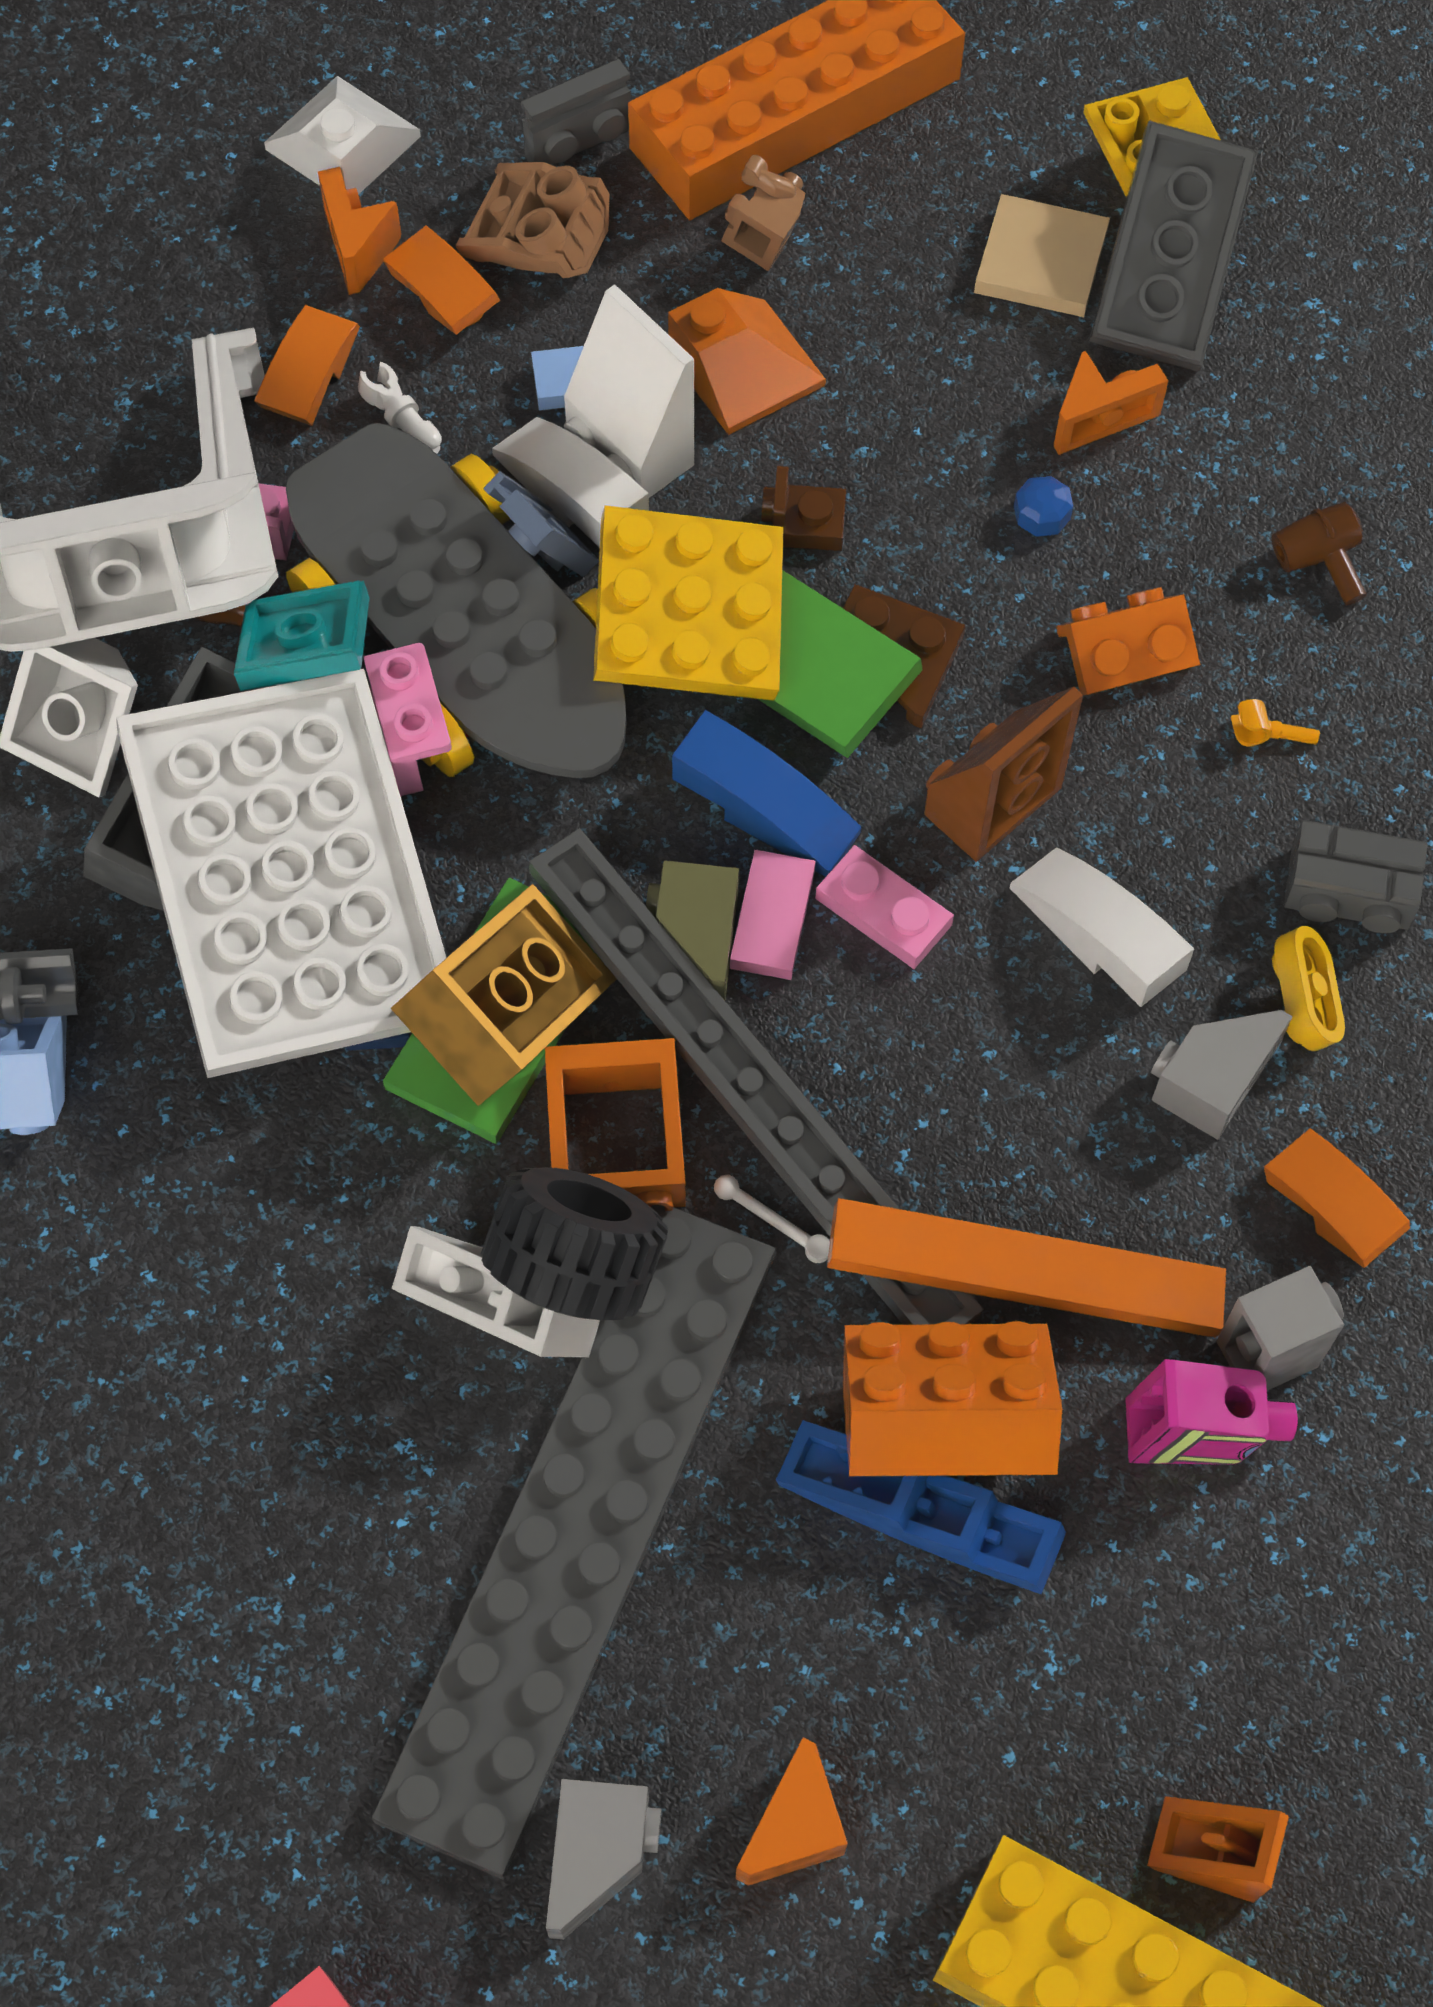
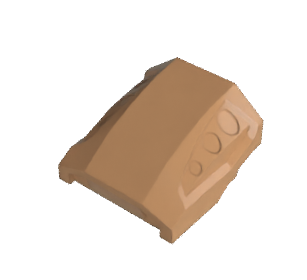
M546 162L498 163L495 169L497 176L465 237L459 238L456 244V248L461 256L477 262H493L520 270L558 273L562 278H570L588 273L608 232L610 194L602 179L579 175L577 170L571 166L555 167Z

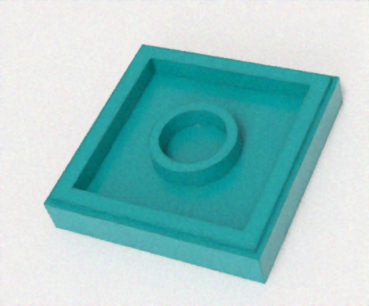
M359 580L255 599L246 604L234 669V676L240 691L360 670L370 599L364 581Z

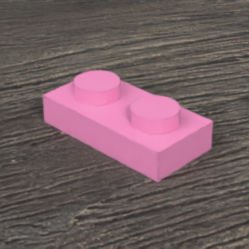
M856 845L849 850L816 888V900L913 969L919 965L952 926L954 914Z

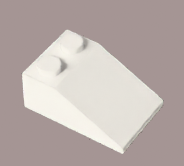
M614 284L604 293L564 395L566 416L564 429L599 450L624 470L648 492L650 498L694 466V358Z

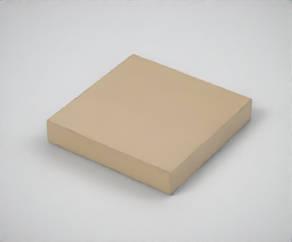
M1001 194L976 278L974 293L1084 317L1110 218Z

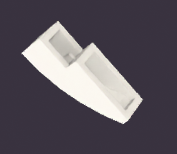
M536 417L492 448L493 456L531 493L546 502L553 509L552 514L564 521L568 527L575 524L599 548L601 516L605 505L649 511V494L599 450L554 423Z
M1057 847L1010 884V889L1093 974L1102 968L1140 1007L1187 971L1194 948L1141 900L1110 877Z

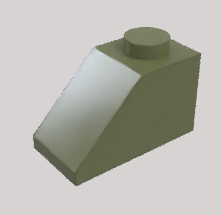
M664 861L661 884L649 883L646 908L719 995L726 1000L738 902L739 868Z

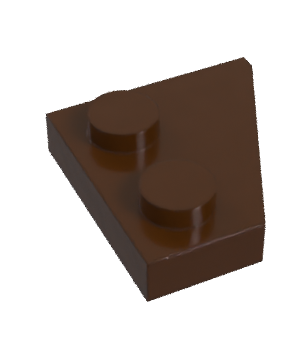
M855 584L843 609L921 658L923 670L897 701L907 710L906 719L912 725L922 728L963 640L966 625Z

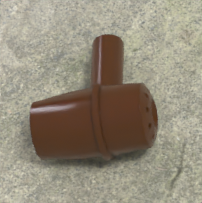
M1346 502L1322 510L1320 508L1310 511L1309 515L1272 534L1271 541L1275 555L1286 572L1324 561L1345 605L1356 603L1367 596L1346 552L1362 544L1363 532L1357 513Z

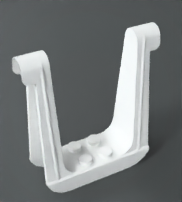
M254 327L217 335L208 334L206 337L191 339L202 456L201 472L193 481L182 487L21 519L3 517L0 504V650L9 652L37 650L224 612L246 605L270 589L278 578V572L240 400L243 397L256 395L265 376Z

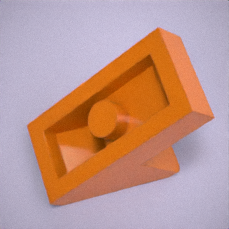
M340 167L317 171L324 211L348 294L360 293L384 262L383 258L391 253L401 238L397 203L390 201L362 208L356 187L346 189Z
M1083 351L1059 414L1054 440V448L1058 455L1160 416L1169 380L1158 363L1139 371H1125L1116 376L1112 381L1106 383L1088 353Z

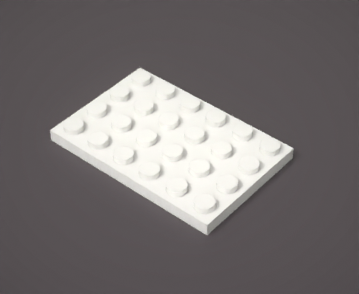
M365 670L349 671L117 716V731L207 1078L411 1032L390 1008L444 961L446 954Z

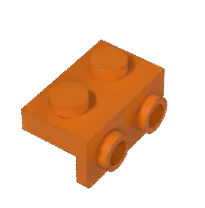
M1162 587L1127 595L1129 607L1108 612L1106 602H1100L1070 610L1073 621L1057 625L1056 629L1058 637H1067L1080 692L1083 695H1088L1200 665L1184 594L1164 597Z

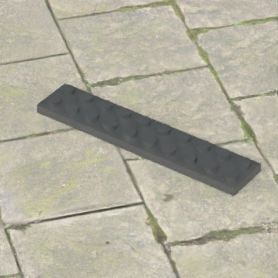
M651 1206L663 1219L662 1222L667 1225L668 1233L643 1305L638 1313L632 1317H624L621 1320H600L589 1357H582L372 1816L373 1822L379 1826L503 1880L775 1258V1247L674 1207L672 1211H665V1206Z

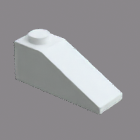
M410 1226L392 1286L393 1290L540 1357H589L600 1320L572 1317L538 1306L515 1294L490 1274L491 1271L485 1268L481 1261L483 1247L421 1227Z

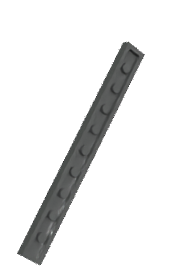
M580 828L529 861V873L665 1038H674L675 1050L829 1236H831L833 1210L838 1198L899 1209ZM862 1274L903 1325L938 1324L941 1322L972 1324L980 1318L984 1310L969 1293Z

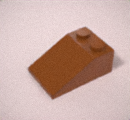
M1071 687L1015 711L998 726L995 723L985 726L975 736L967 753L955 763L951 759L946 760L931 774L926 783L928 790L924 815L975 862L980 860L1062 788L1083 694L1075 687Z

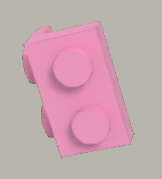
M415 643L363 656L370 683L369 688L400 796L423 791L416 760L446 753L452 748L425 646L422 643Z

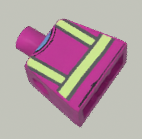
M1165 1359L1125 1398L1129 1463L1231 1465L1243 1461L1267 1440L1292 1441L1297 1431L1298 1415L1295 1403L1290 1400L1267 1399L1266 1378L1262 1372L1257 1370Z

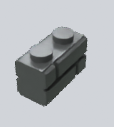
M1302 820L1291 849L1284 908L1299 910L1302 917L1315 922H1329L1336 919V917L1360 921L1364 928L1376 933H1392L1399 929L1409 930L1421 903L1424 880L1423 872L1428 843Z

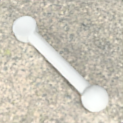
M722 1175L715 1181L714 1191L720 1199L735 1200L805 1247V1254L810 1261L822 1263L828 1259L830 1240L826 1236L820 1234L810 1236L741 1190L734 1176Z

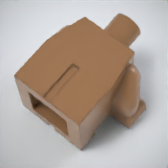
M752 155L742 172V181L757 189L750 201L744 195H734L725 211V219L729 222V225L721 241L769 271L783 251L799 218L806 193L801 190L803 181L797 174L786 172L783 176L772 173L768 171L767 163L762 157Z

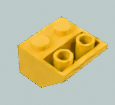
M1188 77L1084 106L1083 113L1126 197L1148 121L1221 140Z

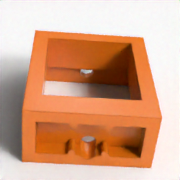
M674 1038L545 1047L551 1168L569 1170L564 1095L661 1089L667 1169L588 1175L603 1179L625 1189L645 1202L650 1208L652 1205L665 1206V1211H672L673 1207H686L685 1171Z

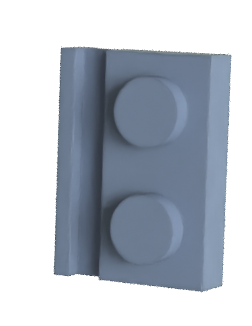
M501 471L483 488L490 496L502 503L499 507L515 523L508 530L512 537L531 555L535 556L538 553L556 571H559L565 565L584 577L599 562V559L568 525L551 513L553 509L546 502Z

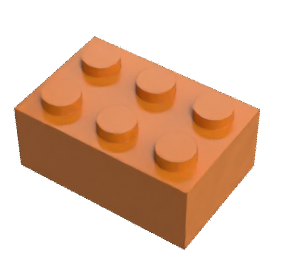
M1012 1321L1005 1324L941 1322L938 1324L892 1325L884 1322H875L868 1325H844L843 1400L849 1476L1058 1475L1063 1409L1048 1324H1028Z

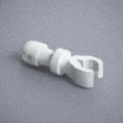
M380 362L377 381L382 384L371 382L367 378L366 372L360 371L358 392L361 397L369 404L385 410L384 419L391 427L400 428L403 432L420 440L438 454L442 442L439 431L431 421H424L419 416V406L411 396L402 395L398 378L393 369L387 364Z

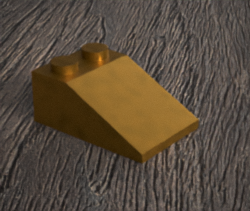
M532 884L435 967L390 1009L476 1105L479 1106L531 1062L617 978Z

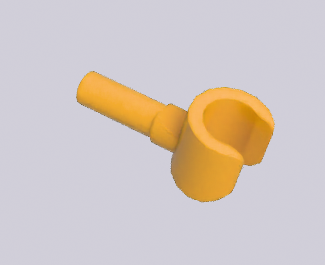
M1251 699L1240 702L1238 704L1239 715L1231 716L1236 739L1241 745L1247 747L1262 744L1269 738H1281L1316 745L1320 736L1319 730L1283 724L1280 721H1269L1265 704L1261 700Z

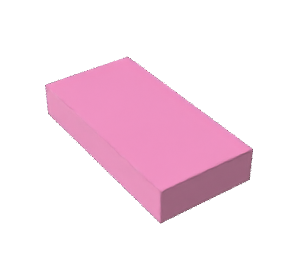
M754 850L731 952L730 969L787 980L792 979L816 861Z

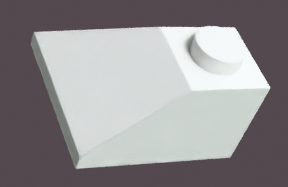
M337 76L267 139L264 144L268 152L319 186L317 171L340 167L346 189L356 187L359 195L421 136L420 129Z
M96 638L37 650L23 651L0 733V748L97 797L104 796L121 744L117 731L116 717L130 714L138 687L119 650Z

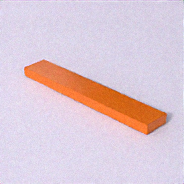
M838 1198L834 1206L827 1268L1214 1338L1218 1337L1224 1326L1226 1268Z

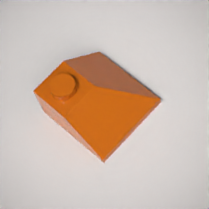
M716 288L668 312V335L694 358V390L728 435L825 386V377L764 299Z

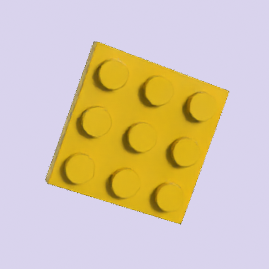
M605 505L601 516L593 681L774 701L780 688L783 527Z

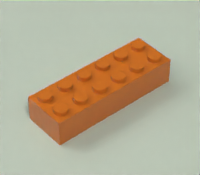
M827 0L628 102L629 148L690 221L729 201L735 194H742L754 187L742 181V172L752 155L762 157L767 163L768 171L780 174L959 80L961 77L966 32L937 0Z

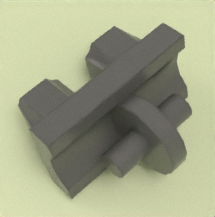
M73 948L0 953V1020L4 1019L7 1024H18L23 1021V1018L78 1015L80 1001Z

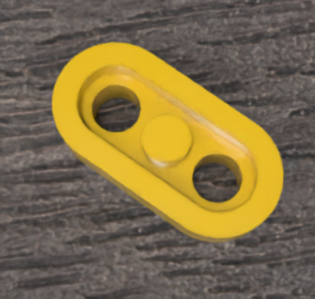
M1301 926L1279 936L1274 946L1275 953L1272 956V965L1280 981L1285 1008L1284 1012L1293 1016L1286 1030L1287 1034L1294 1042L1301 1044L1310 1051H1318L1341 1041L1345 1033V1022L1333 960L1326 943L1309 926Z

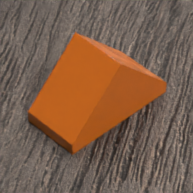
M802 1738L736 1868V1880L747 1886L845 1855L848 1844L817 1746L810 1740Z
M1165 1796L1147 1866L1156 1871L1254 1903L1272 1888L1289 1816L1277 1810Z

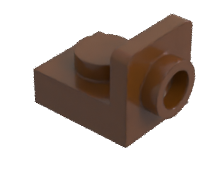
M777 466L775 487L764 486L761 522L773 523V526L783 527V547L842 551L846 489L788 485L789 467Z

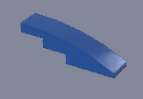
M802 1420L776 1478L779 1486L851 1520L974 1571L1038 1594L1043 1592L1066 1535L1062 1522L998 1502L993 1491L952 1477L849 1476L846 1434Z

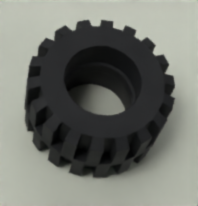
M548 1167L518 1169L517 1172H511L507 1176L481 1251L483 1256L481 1261L498 1282L515 1294L538 1306L577 1318L621 1320L624 1317L634 1316L641 1309L667 1239L668 1229L656 1211L632 1193L613 1183L567 1169Z

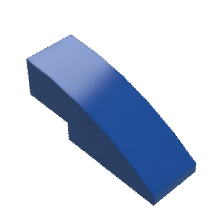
M707 710L703 712L672 755V780L725 809L724 820L787 856L816 861L815 871L825 877L846 855L861 833V826L807 777L774 752Z

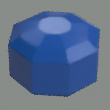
M1052 476L1029 478L1015 496L1014 510L1017 525L1036 537L1059 534L1071 520L1073 502L1070 488Z

